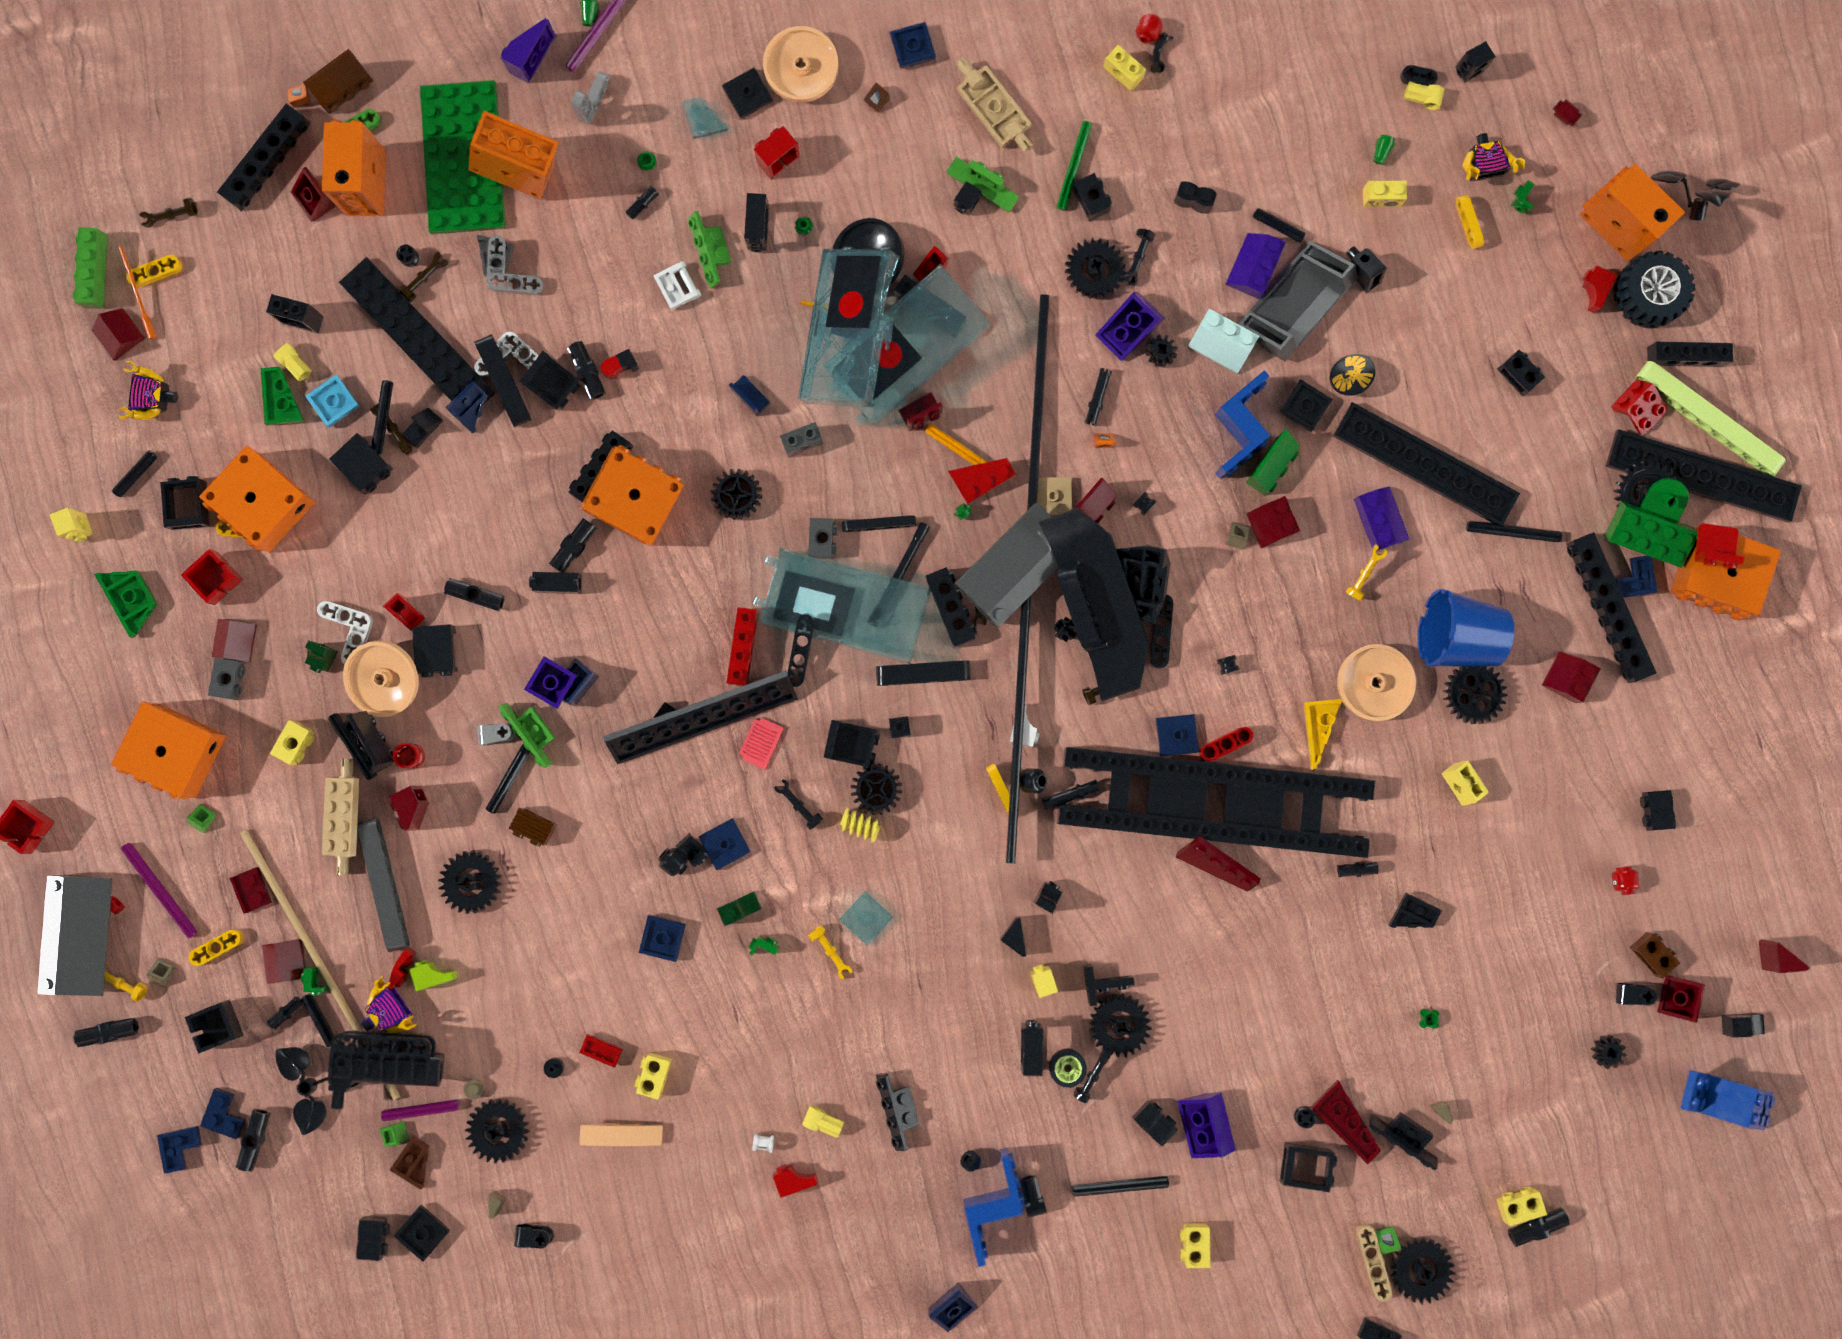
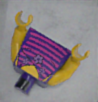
M381 976L374 982L375 986L367 1000L368 1006L365 1008V1012L369 1017L361 1022L364 1029L370 1031L376 1026L380 1032L385 1030L388 1033H397L416 1027L417 1023L413 1024L411 1022L413 1014L395 988L390 989L387 987L390 985V982L384 983V976Z

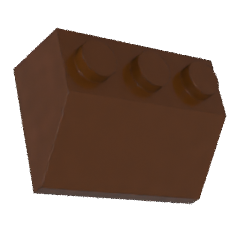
M347 49L303 83L324 110L330 114L337 111L346 101L352 100L358 92L367 89L370 83L373 82V79L350 49Z

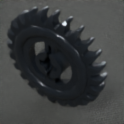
M1092 237L1090 244L1084 239V246L1077 243L1078 250L1072 248L1071 252L1073 255H1067L1068 260L1071 262H1065V266L1069 267V269H1065L1064 272L1070 274L1066 280L1073 281L1070 287L1076 286L1075 292L1082 291V297L1088 293L1089 299H1092L1093 295L1100 299V294L1106 298L1107 292L1114 294L1113 288H1120L1117 282H1124V279L1120 276H1124L1126 271L1121 270L1127 266L1126 263H1121L1125 257H1118L1121 250L1114 251L1116 244L1108 247L1109 240L1102 244V238H1099L1098 242L1095 243ZM1086 259L1089 262L1087 274L1094 278L1096 282L1088 280L1082 273L1081 267ZM1103 259L1109 266V273L1105 279L1102 277L1105 268ZM1093 264H1094L1096 267H1099V270H1097L1096 268H1092V267H1093Z
M1648 460L1645 466L1644 462L1640 461L1639 468L1632 464L1633 471L1625 469L1627 476L1619 475L1623 482H1615L1616 485L1620 486V489L1613 491L1620 495L1615 497L1614 500L1640 507L1646 496L1643 492L1644 489L1648 491L1660 479H1677V477H1670L1673 471L1668 470L1666 472V465L1660 468L1659 462H1655L1653 466L1652 461ZM1652 478L1649 483L1642 482L1636 486L1639 481ZM1634 488H1635V495L1638 497V499H1637L1636 501H1635V499H1634V497H1633V490H1634Z
M472 850L469 856L467 851H463V857L457 853L455 854L456 860L453 858L448 859L451 865L443 864L447 871L439 872L444 876V878L438 879L439 882L444 883V885L438 888L439 890H445L441 897L448 896L445 904L453 902L451 909L459 906L458 913L462 912L464 908L466 914L470 913L471 908L474 914L478 912V907L481 911H484L485 904L489 907L492 905L490 899L497 900L494 893H500L497 886H501L502 883L498 882L497 879L501 878L502 875L496 874L499 867L493 868L495 861L488 862V855L482 858V852H479L476 856L475 851ZM467 868H474L482 874V877H478L474 873L465 874L457 881L459 874ZM482 879V881L473 882V884L470 885H459V883H464L468 880L474 881ZM481 883H484L482 891L475 896H466L458 889L473 891Z
M1122 993L1118 999L1116 994H1113L1112 1000L1106 996V1003L1099 1001L1101 1007H1093L1097 1013L1090 1014L1094 1020L1089 1021L1088 1024L1094 1027L1089 1029V1032L1095 1033L1091 1040L1098 1039L1095 1046L1103 1045L1101 1051L1105 1047L1111 1051V1056L1115 1052L1116 1057L1119 1058L1122 1052L1124 1057L1127 1058L1128 1051L1135 1055L1134 1048L1141 1051L1142 1049L1139 1044L1147 1045L1143 1038L1151 1037L1146 1033L1147 1030H1152L1151 1026L1146 1025L1152 1021L1150 1018H1145L1149 1011H1142L1145 1007L1144 1004L1137 1006L1139 999L1131 1002V995L1125 999ZM1117 1011L1128 1013L1134 1021V1029H1130V1024L1124 1017H1113L1111 1014ZM1110 1018L1113 1019L1116 1023L1121 1024L1123 1022V1025L1125 1026L1126 1030L1121 1028L1118 1030V1027L1112 1020H1110ZM1106 1022L1111 1023V1028L1117 1035L1124 1036L1127 1034L1129 1037L1122 1040L1112 1038L1106 1030Z
M500 1098L497 1099L496 1104L493 1099H490L489 1105L482 1102V1108L475 1107L477 1114L471 1113L469 1115L474 1120H468L466 1124H469L471 1127L465 1129V1132L471 1133L465 1140L473 1141L468 1147H476L473 1154L480 1151L479 1159L486 1155V1162L488 1163L494 1158V1164L498 1163L499 1158H501L502 1163H505L507 1156L512 1160L514 1158L513 1153L519 1155V1148H525L522 1141H528V1137L524 1134L530 1132L529 1129L525 1128L529 1122L523 1121L526 1114H519L522 1108L515 1110V1103L509 1106V1101L506 1099L502 1104ZM495 1116L503 1117L510 1123L512 1130H508L507 1125L502 1121H496L493 1124L486 1122ZM495 1128H498V1129H497V1132H499L498 1135H496V1131L494 1130ZM503 1137L509 1138L506 1143L500 1145L493 1144L487 1140L488 1138L492 1142H497Z
M1424 1237L1420 1243L1417 1238H1414L1413 1244L1407 1241V1247L1400 1245L1402 1251H1395L1398 1258H1392L1391 1261L1395 1265L1390 1267L1392 1271H1395L1391 1274V1278L1396 1279L1393 1285L1395 1287L1399 1286L1398 1292H1404L1406 1299L1411 1295L1413 1303L1416 1302L1418 1297L1421 1304L1424 1303V1298L1431 1304L1432 1296L1436 1301H1439L1438 1293L1445 1297L1443 1288L1451 1290L1447 1282L1454 1283V1280L1449 1275H1456L1453 1270L1449 1269L1455 1267V1264L1448 1262L1452 1259L1451 1255H1445L1448 1250L1446 1248L1440 1249V1243L1434 1245L1433 1239L1426 1243ZM1420 1256L1429 1257L1433 1260L1436 1273H1434L1433 1268L1427 1262L1421 1260ZM1412 1261H1414L1412 1266L1413 1274L1425 1284H1417L1411 1280L1408 1271ZM1422 1267L1425 1268V1270H1424L1425 1276L1422 1275V1273H1423Z

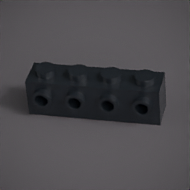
M613 430L610 434L607 433L602 439L600 448H596L593 451L591 461L580 470L581 475L579 478L573 480L570 484L568 493L580 502H583L610 450L615 446L621 445L631 451L634 447L631 442Z

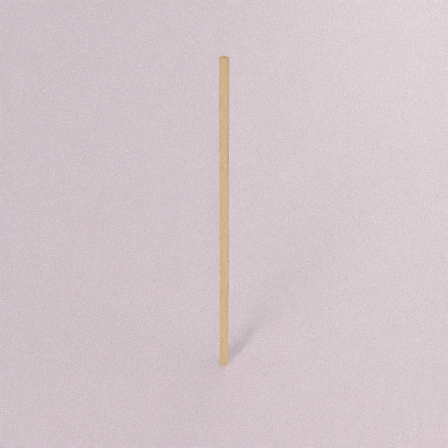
M247 830L240 833L242 839L353 1031L363 1032ZM362 1038V1044L366 1047L367 1042ZM384 1084L393 1100L401 1097L394 1084Z

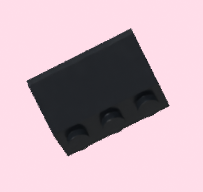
M367 711L347 715L343 726L370 775L392 766L394 763L393 751L385 745L386 739L381 731L378 732L375 727L376 721L374 717L369 715Z

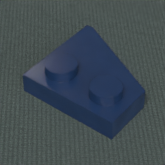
M472 381L445 408L473 434L476 430L475 424L478 417L480 418L482 406L485 404L488 395Z

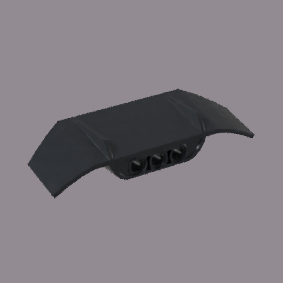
M1078 508L1040 521L1039 524L1050 544L1058 565L1059 584L1079 642L1083 649L1089 653L1101 701L1140 689L1149 642L1112 535Z

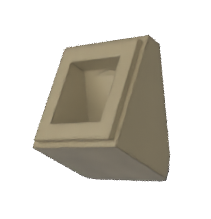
M1232 522L1226 545L1243 550L1248 542L1250 527Z
M158 958L146 975L150 981L166 987L176 967Z
M1441 1101L1429 1105L1446 1122L1453 1124L1449 1107L1445 1102Z
M495 1191L489 1194L490 1219L499 1214L506 1201V1197Z

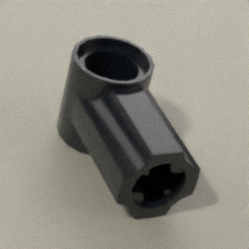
M1036 1175L1020 1179L1028 1218L1046 1214L1043 1196H1041Z

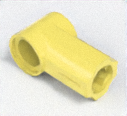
M1409 82L1404 93V100L1423 104L1429 110L1440 109L1445 89L1439 85L1424 86Z
M288 342L273 354L275 359L283 367H286L298 381L305 380L310 376L312 370Z
M810 1105L802 1125L811 1130H819L838 1138L844 1121L826 1114L824 1110Z

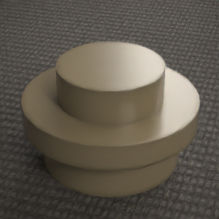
M472 1079L466 1083L464 1093L470 1099H478L484 1093V1085L481 1081Z

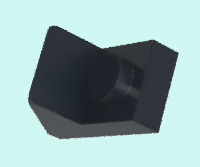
M428 407L411 417L414 422L402 435L418 448L443 420Z

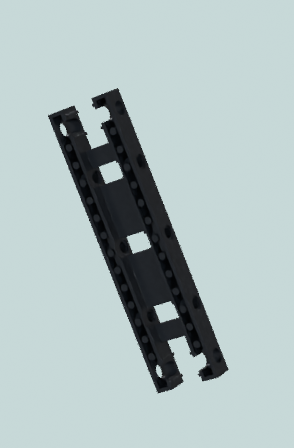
M1064 748L1063 767H1068V769L1085 768L1092 770V772H1097V770L1111 772L1108 810L1093 809V806L1084 808L1069 806V804L1059 805L1057 824L1196 839L1201 836L1207 841L1368 858L1370 839L1358 835L1356 837L1341 836L1340 833H1332V835L1320 833L1323 795L1335 796L1338 799L1350 797L1359 799V801L1373 800L1374 780L1081 748ZM1131 774L1150 776L1146 814L1127 812ZM1208 782L1227 784L1223 823L1204 821ZM1285 791L1303 793L1300 831L1281 829Z

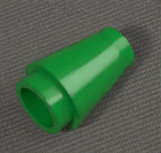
M597 0L580 1L583 26L593 27L599 5Z
M1384 134L1380 135L1376 142L1374 163L1384 165L1395 146V138Z

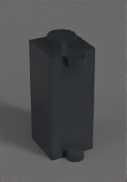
M532 572V576L529 578V587L535 593L581 594L582 575L579 573Z

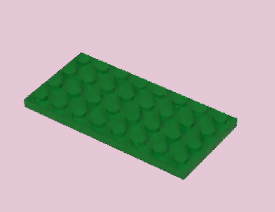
M495 80L420 86L429 233L432 235L506 229L503 184L469 171L470 144L483 111L498 116Z

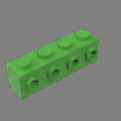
M78 228V234L76 235L77 253H75L76 271L74 272L75 290L73 291V299L76 304L83 308L104 309L107 234L98 228Z

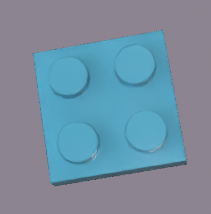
M337 374L305 396L328 428L360 407Z

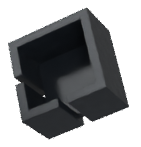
M230 1000L220 1002L184 1017L190 1033L203 1031V1034L192 1037L198 1054L244 1036Z

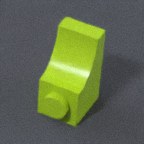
M426 960L415 963V967L409 969L416 991L458 978L456 970L443 971L437 968L434 962L427 963Z

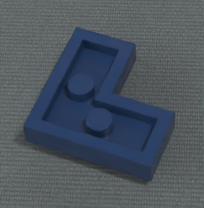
M1640 556L1630 558L1632 577L1616 579L1623 598L1658 593L1652 557Z
M215 1088L200 1127L233 1139H238L246 1119L228 1113L235 1094Z
M199 1126L157 1135L164 1174L186 1169L183 1150L202 1145Z

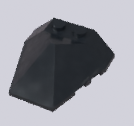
M1150 545L1119 548L1117 552L1141 621L1155 624L1166 600L1170 571V560L1167 550Z

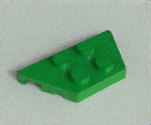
M140 571L94 574L130 638L136 637L158 605Z

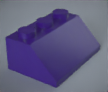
M1247 233L1225 285L1260 299L1266 290L1286 242L1269 234Z
M1390 486L1376 489L1353 499L1371 547L1373 548L1376 544L1379 546L1376 552L1410 540Z
M1222 1092L1205 1093L1177 1101L1191 1158H1219L1236 1150Z

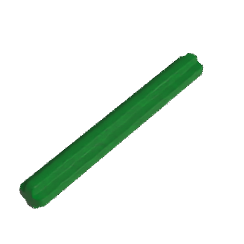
M1082 122L1056 208L1058 210L1065 211L1092 127L1091 122Z

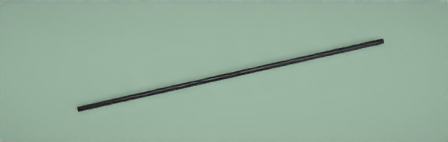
M1046 294L1040 295L1027 510L1035 502L1037 503L1049 311V295ZM1031 595L1021 605L1006 848V863L1015 864Z

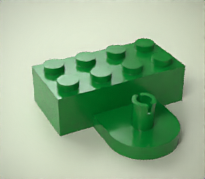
M1663 478L1656 481L1649 488L1640 507L1621 501L1604 536L1611 543L1682 568L1697 540L1698 534L1694 527L1678 522L1689 500L1687 488L1677 479Z

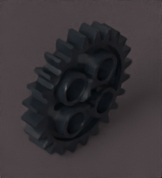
M1459 666L1460 671L1457 669L1453 670L1455 676L1448 675L1451 682L1444 683L1448 686V689L1443 690V692L1447 693L1448 696L1443 698V700H1449L1450 703L1446 705V708H1453L1450 714L1458 713L1457 720L1464 717L1463 723H1468L1470 720L1471 724H1476L1477 721L1479 724H1484V719L1490 722V715L1498 717L1496 711H1503L1500 705L1506 704V702L1502 700V697H1507L1508 695L1502 693V690H1505L1507 686H1501L1504 679L1498 680L1500 673L1493 674L1494 667H1490L1487 670V666ZM1467 676L1471 677L1472 679L1471 686H1468L1466 684ZM1486 682L1491 687L1489 692H1486L1484 690V684ZM1461 686L1462 688H1464V689H1466V690H1469V691L1475 690V692H1476L1477 694L1486 695V696L1491 697V700H1489V699H1487V698H1485V697H1483V696H1476V697H1475V694H1474V693H1471V692H1468V691H1462V690L1459 689V687ZM1461 694L1465 695L1466 697L1465 704H1462L1460 702ZM1480 700L1485 705L1483 710H1480L1478 708V702Z

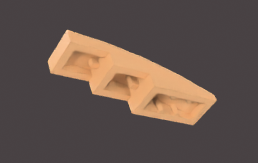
M581 1124L579 1144L589 1146L662 1145L663 1125Z

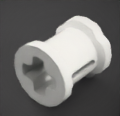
M755 1133L752 1150H766L772 1153L774 1135L768 1137L759 1136Z

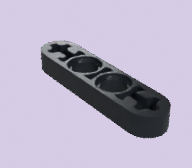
M916 516L847 520L842 522V532L915 527Z
M1167 594L1166 602H1169V605L1165 607V612L1169 611V615L1160 613L1159 617H1165L1168 620V624L1166 627H1160L1157 622L1153 624L1150 661L1152 666L1157 669H1162L1169 661L1173 599ZM1158 636L1166 638L1165 646L1157 645L1156 638ZM1155 648L1158 650L1166 649V653L1161 652V658L1165 661L1160 665L1154 660L1159 656V651L1155 652Z
M809 613L802 614L796 624L787 672L793 687L800 686L804 682L815 627V618ZM805 617H807L808 621L811 622V624H808L806 628V631H810V634L807 632H799V629L803 630L804 623H802L801 620H804ZM805 636L808 639L807 645H799L797 642L798 637ZM797 654L802 655L804 663L796 664L794 656ZM792 666L798 669L803 668V671H798V677L801 678V680H798L796 683L794 682V679L791 678V676H794L796 669H792Z

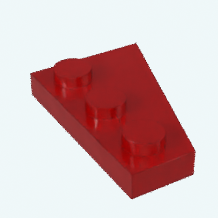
M1008 458L948 471L967 504L1017 474Z

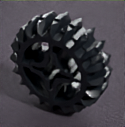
M730 469L729 476L726 472H723L725 478L722 479L718 476L717 480L720 483H713V486L717 488V490H711V494L717 495L711 498L712 502H717L714 508H720L718 511L720 515L726 511L725 518L727 519L731 514L733 520H736L737 515L743 520L744 513L751 517L749 511L752 510L754 513L757 511L753 506L761 505L759 501H756V499L763 498L762 495L757 494L762 491L761 487H756L760 483L758 480L753 481L755 478L753 474L748 477L749 472L746 470L741 475V469H737V474H734L733 469ZM735 480L732 488L723 490L729 482ZM741 481L751 486L752 493L742 490ZM738 489L741 495H738L735 500V497L732 494H736V491ZM722 496L732 499V509L723 504ZM751 499L746 506L738 509L741 501Z
M880 763L877 764V769H874V765L870 764L871 770L869 771L865 766L862 767L865 773L862 774L860 771H857V775L860 778L853 777L852 779L857 782V786L851 785L852 789H856V792H852L851 796H858L853 802H861L858 807L859 809L866 806L865 813H868L869 809H873L872 815H876V809H879L880 815H883V808L890 812L891 810L888 805L891 804L895 808L897 805L893 800L900 801L901 799L896 796V793H902V790H897V786H902V783L895 782V780L900 778L899 775L893 778L891 775L895 770L892 769L889 773L886 772L888 769L887 765L881 770ZM873 773L885 775L879 782H873L867 777ZM889 779L893 786L891 797L883 789ZM862 781H864L870 789L868 795L864 799L861 795ZM882 781H884V783L880 787V790L882 791L881 793L884 794V797L881 794L878 795L877 793L876 795L873 794L871 797H869L873 791V788L869 784V782L873 785L876 784L877 786V784H881ZM875 796H879L886 801V803L878 806L871 805L868 802Z

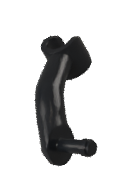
M1165 32L1160 34L1153 50V65L1150 67L1152 73H1161L1165 70V64L1160 61V53L1168 40H1173V36H1168Z

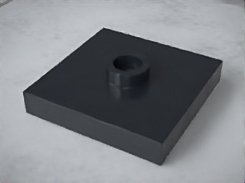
M754 67L722 85L724 92L740 119L773 102L771 95Z
M1300 379L1281 408L1280 413L1312 432L1333 399Z
M421 1204L394 1237L424 1262L449 1233L450 1229Z

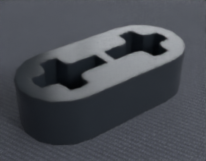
M1408 65L1401 72L1400 79L1406 85L1412 82L1429 86L1437 82L1438 75L1432 69ZM1408 71L1411 72L1412 78H1408ZM1427 75L1430 76V82H1427V79L1425 78Z

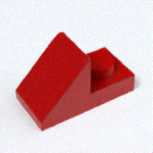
M933 246L913 275L927 287L940 271L946 269L949 258L940 249Z
M396 593L383 605L387 611L410 631H412V627H416L425 619L424 615L410 604L405 596Z

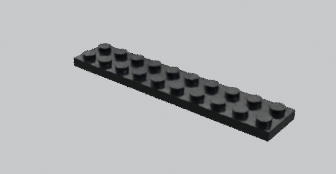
M367 257L339 281L343 288L451 401L472 381L488 395L486 402L496 394Z
M1353 402L1350 403L1333 434V437L1493 524L1504 525L1520 495L1514 489Z
M1620 429L1616 430L1605 467L1626 473L1625 469L1633 471L1632 464L1639 468L1640 461L1644 462L1645 466L1648 460L1652 461L1653 466L1655 462H1659L1660 468L1666 465V472L1668 470L1673 471L1670 477L1676 476L1677 480L1690 493L1787 523L1792 522L1802 485Z
M786 670L603 736L604 742L618 765L795 701L798 697Z

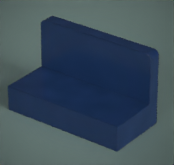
M744 375L734 384L732 382L729 384L730 389L756 416L770 404V401Z

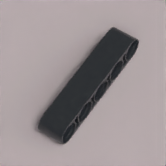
M490 334L474 341L514 428L531 421V416L493 335Z
M970 661L876 666L877 686L971 680Z

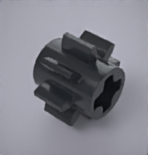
M1065 617L1056 622L1054 630L1057 632L1055 637L1065 642L1076 637L1077 633L1072 619Z

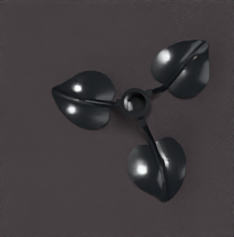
M1662 171L1650 177L1652 180L1665 183L1683 182L1688 200L1687 207L1691 208L1689 218L1697 221L1705 220L1709 202L1720 207L1730 197V193L1725 190H1732L1740 186V183L1727 179H1710L1706 182V185L1711 187L1710 190H1697L1695 195L1701 198H1695L1694 202H1692L1686 174L1677 171Z
M299 1047L279 1048L275 1052V1057L281 1075L290 1081L297 1080L301 1075L300 1082L297 1084V1092L305 1096V1098H309L297 1102L293 1109L294 1120L301 1134L306 1135L316 1130L325 1120L327 1113L325 1104L321 1101H315V1098L310 1094L317 1090L318 1084L328 1081V1077L318 1081L312 1077L305 1079V1072L303 1070L307 1069L310 1063L307 1052ZM355 1082L350 1085V1088L357 1086L359 1083Z

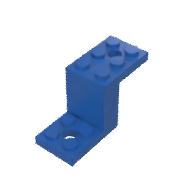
M1265 370L1224 403L1215 413L1217 419L1243 448L1215 473L1220 479L1224 475L1226 478L1239 468L1237 464L1242 466L1253 456V451L1256 454L1268 443L1266 439L1270 434L1244 405L1253 396L1252 393L1256 395L1267 384L1266 380L1269 375Z
M1690 1070L1680 1109L1702 1113L1749 1129L1765 1130V1127H1768L1770 1123V1116L1768 1114L1770 1108L1774 1106L1775 1097H1773L1774 1092L1750 1087L1708 1073Z
M1007 1148L1000 1149L1008 1188L963 1199L978 1267L985 1266V1259L988 1258L985 1241L981 1242V1239L984 1238L981 1224L1023 1215L1022 1208H1025L1022 1191H1017L1018 1188H1021L1017 1172L1013 1173L1012 1170L1016 1168L1013 1153H1008Z

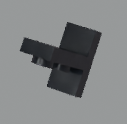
M1091 964L1083 965L1089 1006L1098 1005L1097 989H1099V992H1108L1113 987H1118V990L1130 989V985H1134L1132 975L1094 980L1093 966Z

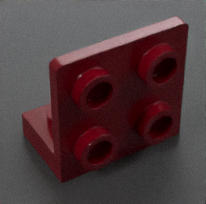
M932 392L899 409L898 412L908 430L914 429V431H917L924 426L923 423L929 420L933 422L940 418L943 405L941 402L937 403Z

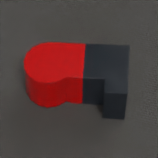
M630 349L606 359L600 367L601 372L608 379H615L619 373L631 369L632 372L640 370Z

